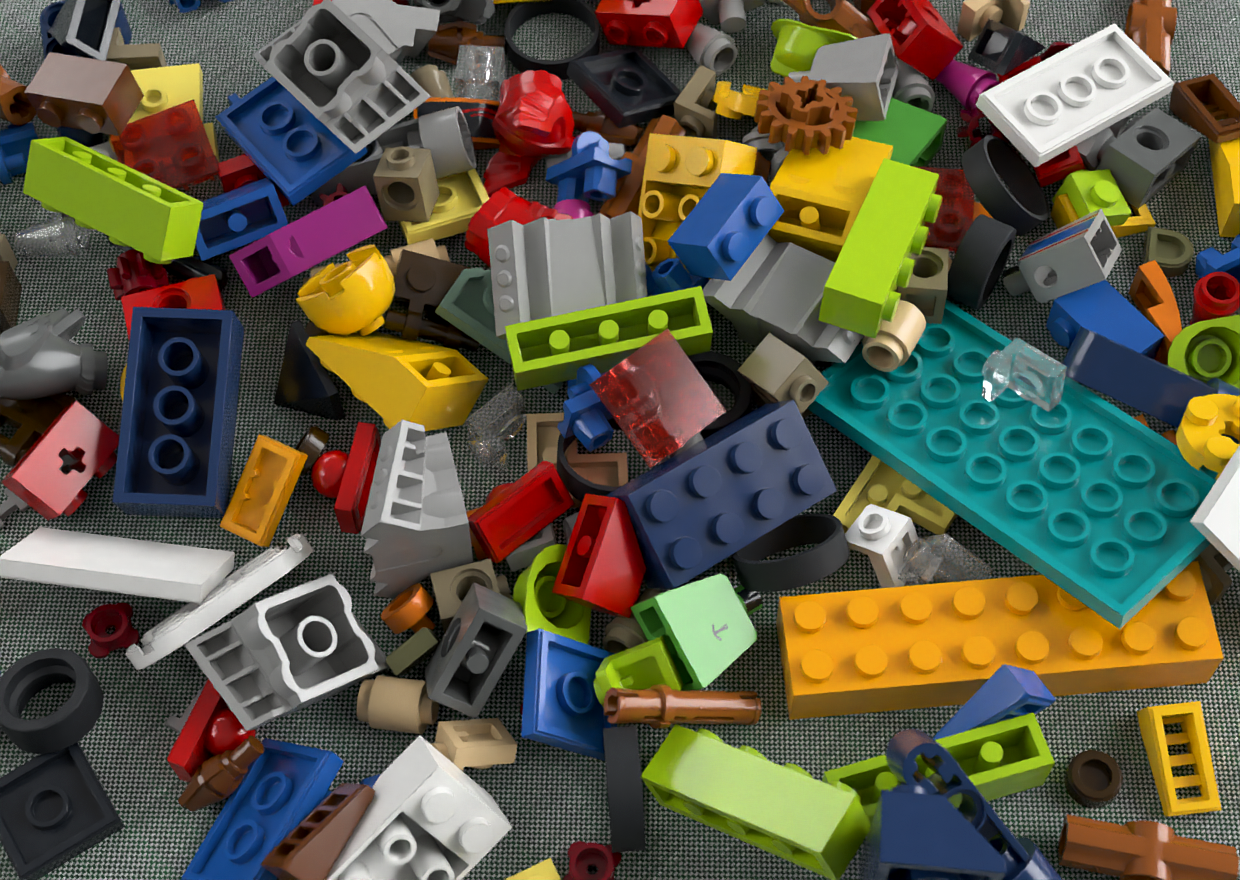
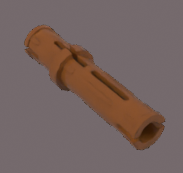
M659 684L644 690L610 688L604 698V714L609 716L607 718L609 723L649 724L655 729H665L671 724L677 723L755 725L760 719L762 707L761 700L756 698L758 694L755 691L672 690L667 685Z

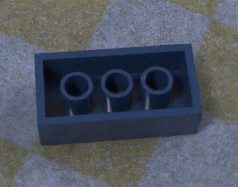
M133 307L113 492V503L127 515L223 518L229 504L244 327L233 310Z
M788 400L769 403L759 407L606 496L625 501L646 566L643 578L648 588L676 589L836 492L837 489L795 401Z

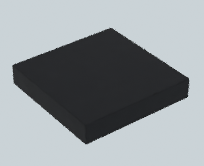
M636 46L572 60L566 72L618 128L657 119L662 115H673L674 102L681 93Z
M79 742L58 752L40 754L0 778V842L20 880L40 879L125 827Z

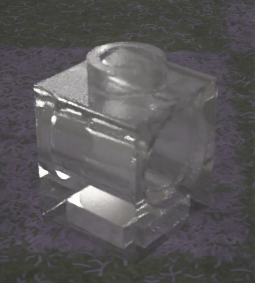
M460 45L454 78L457 98L499 101L501 83L507 79L504 47Z

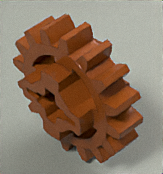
M802 76L801 82H794L790 77H784L783 85L771 81L768 85V90H760L756 103L754 122L759 123V134L770 133L768 140L770 144L781 141L785 143V151L790 152L793 149L802 150L804 155H809L812 148H817L824 155L828 154L829 145L842 149L844 140L851 141L858 108L852 107L854 100L852 97H841L843 88L839 86L832 89L827 88L826 80L815 81L809 80L807 76Z

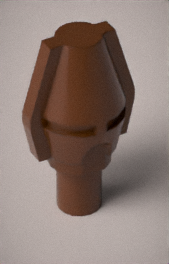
M455 21L438 26L437 32L428 42L429 56L455 65L475 63L476 56H483V53H504L505 36L483 35V31H477V25L464 21Z
M572 111L575 122L574 130L581 131V133L593 131L610 143L623 144L625 146H635L639 142L642 127L634 124L618 128L603 111H595V113L588 111L586 114Z
M249 736L234 750H226L222 755L217 754L199 765L181 797L178 799L181 807H186L188 810L195 812L227 799L232 795L242 782L244 775L247 774L248 766L264 753V747L261 742L254 736Z

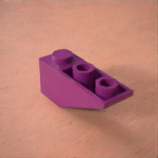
M365 185L232 253L229 257L250 296L253 298L388 227Z

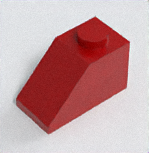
M585 494L552 593L597 612L630 619L632 613L630 607L635 604L639 597L646 566L625 501L615 497Z

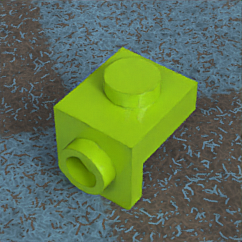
M1083 169L1070 173L1052 198L1054 204L1056 196L1067 193L1079 218L1102 209L1110 226L1123 225L1132 214L1109 169L1095 171Z
M663 636L604 658L595 673L596 678L594 679L595 693L603 708L605 695L610 688L644 690L659 684L667 685L672 690H681L684 685Z

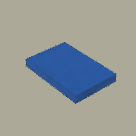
M273 76L215 117L226 134L293 206L368 153L366 147H364L355 154Z
M265 738L261 743L264 747V753L248 766L247 774L244 775L242 782L234 793L230 795L181 880H277V876L260 864L321 803L344 761L332 751Z

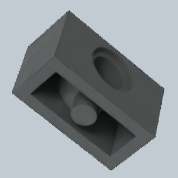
M1155 107L1143 118H1133L1118 138L1111 136L1106 140L1097 154V160L1100 161L1097 170L1109 169L1125 201L1139 209L1185 169L1201 135Z
M477 583L472 584L424 669L429 699L477 719L528 630L520 603Z

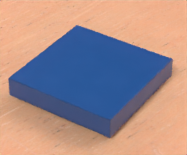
M540 628L528 632L526 639L521 737L605 761L603 728H615L617 724H611L607 721L609 716H605L604 708L596 696L594 679L596 678L595 673L604 658L615 653Z

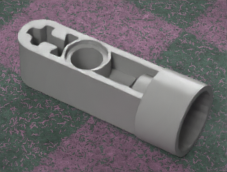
M459 106L393 125L366 146L368 153L310 195L314 202L323 206L324 202L319 195L322 193L329 196L337 192L336 187L338 183H341L346 188L348 194L365 185L370 195L377 194L373 175L386 147L406 146L430 149L437 179L475 169L476 157L473 141L462 110Z

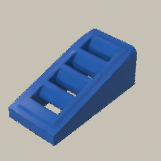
M1004 664L936 733L933 739H941L1032 712L1037 714L1054 703L1056 699L1034 671Z

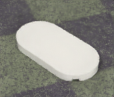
M295 534L287 539L291 546L289 549L285 547L280 550L278 546L274 549L272 547L224 578L199 604L189 602L144 634L145 637L140 640L144 645L142 649L139 645L133 644L126 650V656L135 669H143L172 653L299 565L313 552V548L304 535Z

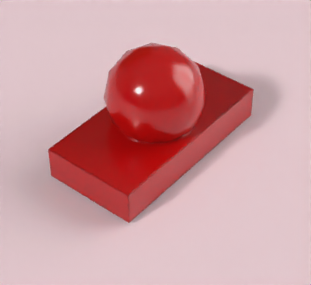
M358 422L349 454L341 450L327 451L318 456L312 465L311 481L314 488L321 495L330 499H336L334 511L341 532L358 534L363 526L381 445L376 424Z
M543 460L516 482L495 486L486 496L485 505L468 517L469 527L487 558H491V561L494 563H499L575 503L554 464Z
M208 679L174 743L167 761L178 778L189 783L199 765L211 758L212 755H222L226 750H234L249 736L255 737L256 729L246 731Z

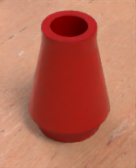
M1212 272L1198 280L1194 287L1190 325L1200 321L1231 316L1240 307V284L1238 280L1225 272Z

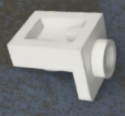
M874 504L867 505L845 533L848 548L869 556L882 588L904 586L926 558L911 517Z

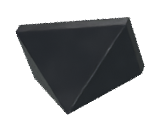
M66 0L48 32L62 46L81 57L106 61L121 0Z
M988 19L967 59L1004 76L1047 47L1015 29Z
M300 320L295 321L290 326L274 404L338 421L345 417L339 393L326 368L320 363V358L305 345L309 336Z

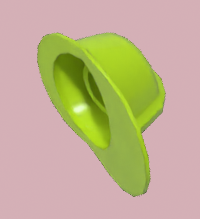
M777 19L773 21L771 26L774 36L778 39L771 60V70L783 77H788L790 72L810 71L817 49L825 45L859 38L836 30L809 26L791 19Z
M1240 314L1200 321L1185 327L1174 337L1168 350L1167 366L1204 383H1207L1212 378H1218L1240 389Z
M555 544L545 547L534 558L531 566L527 567L519 575L513 588V600L521 604L528 628L526 634L540 628L588 644L591 609L552 593L568 545Z

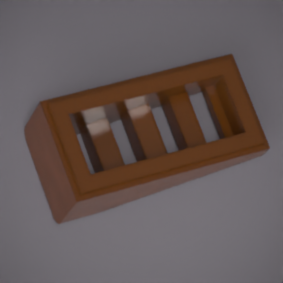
M1214 73L1174 83L1169 109L1174 115L1216 144L1240 138V103Z
M341 783L266 856L260 865L281 880H325L373 800L376 791L368 785Z

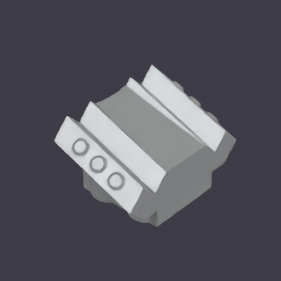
M323 0L321 4L310 7L300 21L253 54L254 58L355 154L431 97L331 0Z
M332 0L339 9L370 36L398 65L405 56L417 57L437 32L440 10L399 5L392 0Z
M631 211L611 219L599 213L584 218L564 220L542 217L525 225L509 220L487 229L497 338L507 341L505 326L648 297L642 218Z
M766 234L731 281L711 278L703 288L705 301L732 322L738 332L739 339L757 347L771 333L804 355L815 368L823 361L846 364L864 336L818 321L824 286L835 262L791 242H776L768 234Z
M402 419L382 436L360 537L366 538L363 553L371 554L373 558L369 581L376 582L374 596L394 599L410 586L430 576V573L473 563L469 521L447 432L426 436L424 425Z
M333 573L258 601L232 620L184 644L246 731L257 729L278 717L287 716L390 669L385 662L387 656L351 612L352 600L346 588L337 582Z

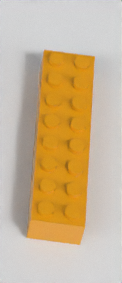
M1192 561L1121 629L1042 574L779 597L776 619L789 720L963 705L1004 664L1034 671L1053 696L1208 683L1224 659L1198 561Z

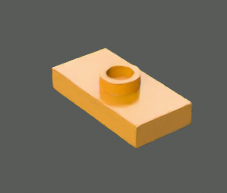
M259 434L220 523V527L261 547H269L308 455L266 435Z

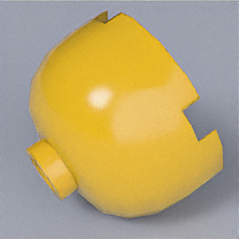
M375 244L366 245L347 253L346 255L350 261L337 267L333 262L311 277L297 292L300 297L295 298L306 316L321 330L336 335H349L358 331L361 336H365L377 330L385 322L382 314L392 303L395 284L389 266Z

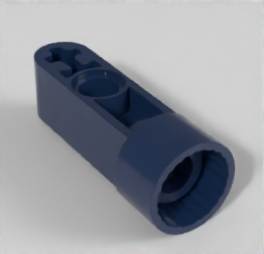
M1080 326L1058 372L1081 384L1177 428L1192 398L1212 394H1229L1237 397L1240 395L1239 388L1218 378H1212L1207 383H1204ZM1222 434V436L1231 438L1236 444L1240 443L1235 437Z
M918 729L900 731L890 740L886 749V761L890 770L902 785L920 786L927 789L928 794L944 795L947 799L955 794H962V800L957 810L1006 861V874L1002 880H1062L1031 839L1014 837L943 746ZM920 755L924 763L935 774L926 778L917 770L918 766L914 759Z

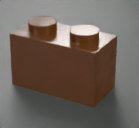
M49 52L24 92L34 107L38 118L49 126H63L85 130L93 134L105 133L117 136L122 134L144 97L127 64Z

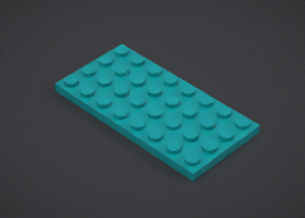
M948 300L945 302L942 324L926 323L922 336L904 365L897 367V369L891 372H883L873 368L865 361L862 355L863 344L861 342L857 345L846 364L835 362L821 373L829 383L807 407L811 412L1119 629L1211 544L1190 521L1217 481L1215 480L1217 472L1209 470L1204 465L1198 471L1184 459L1177 445L1076 381L1058 372L1057 369Z

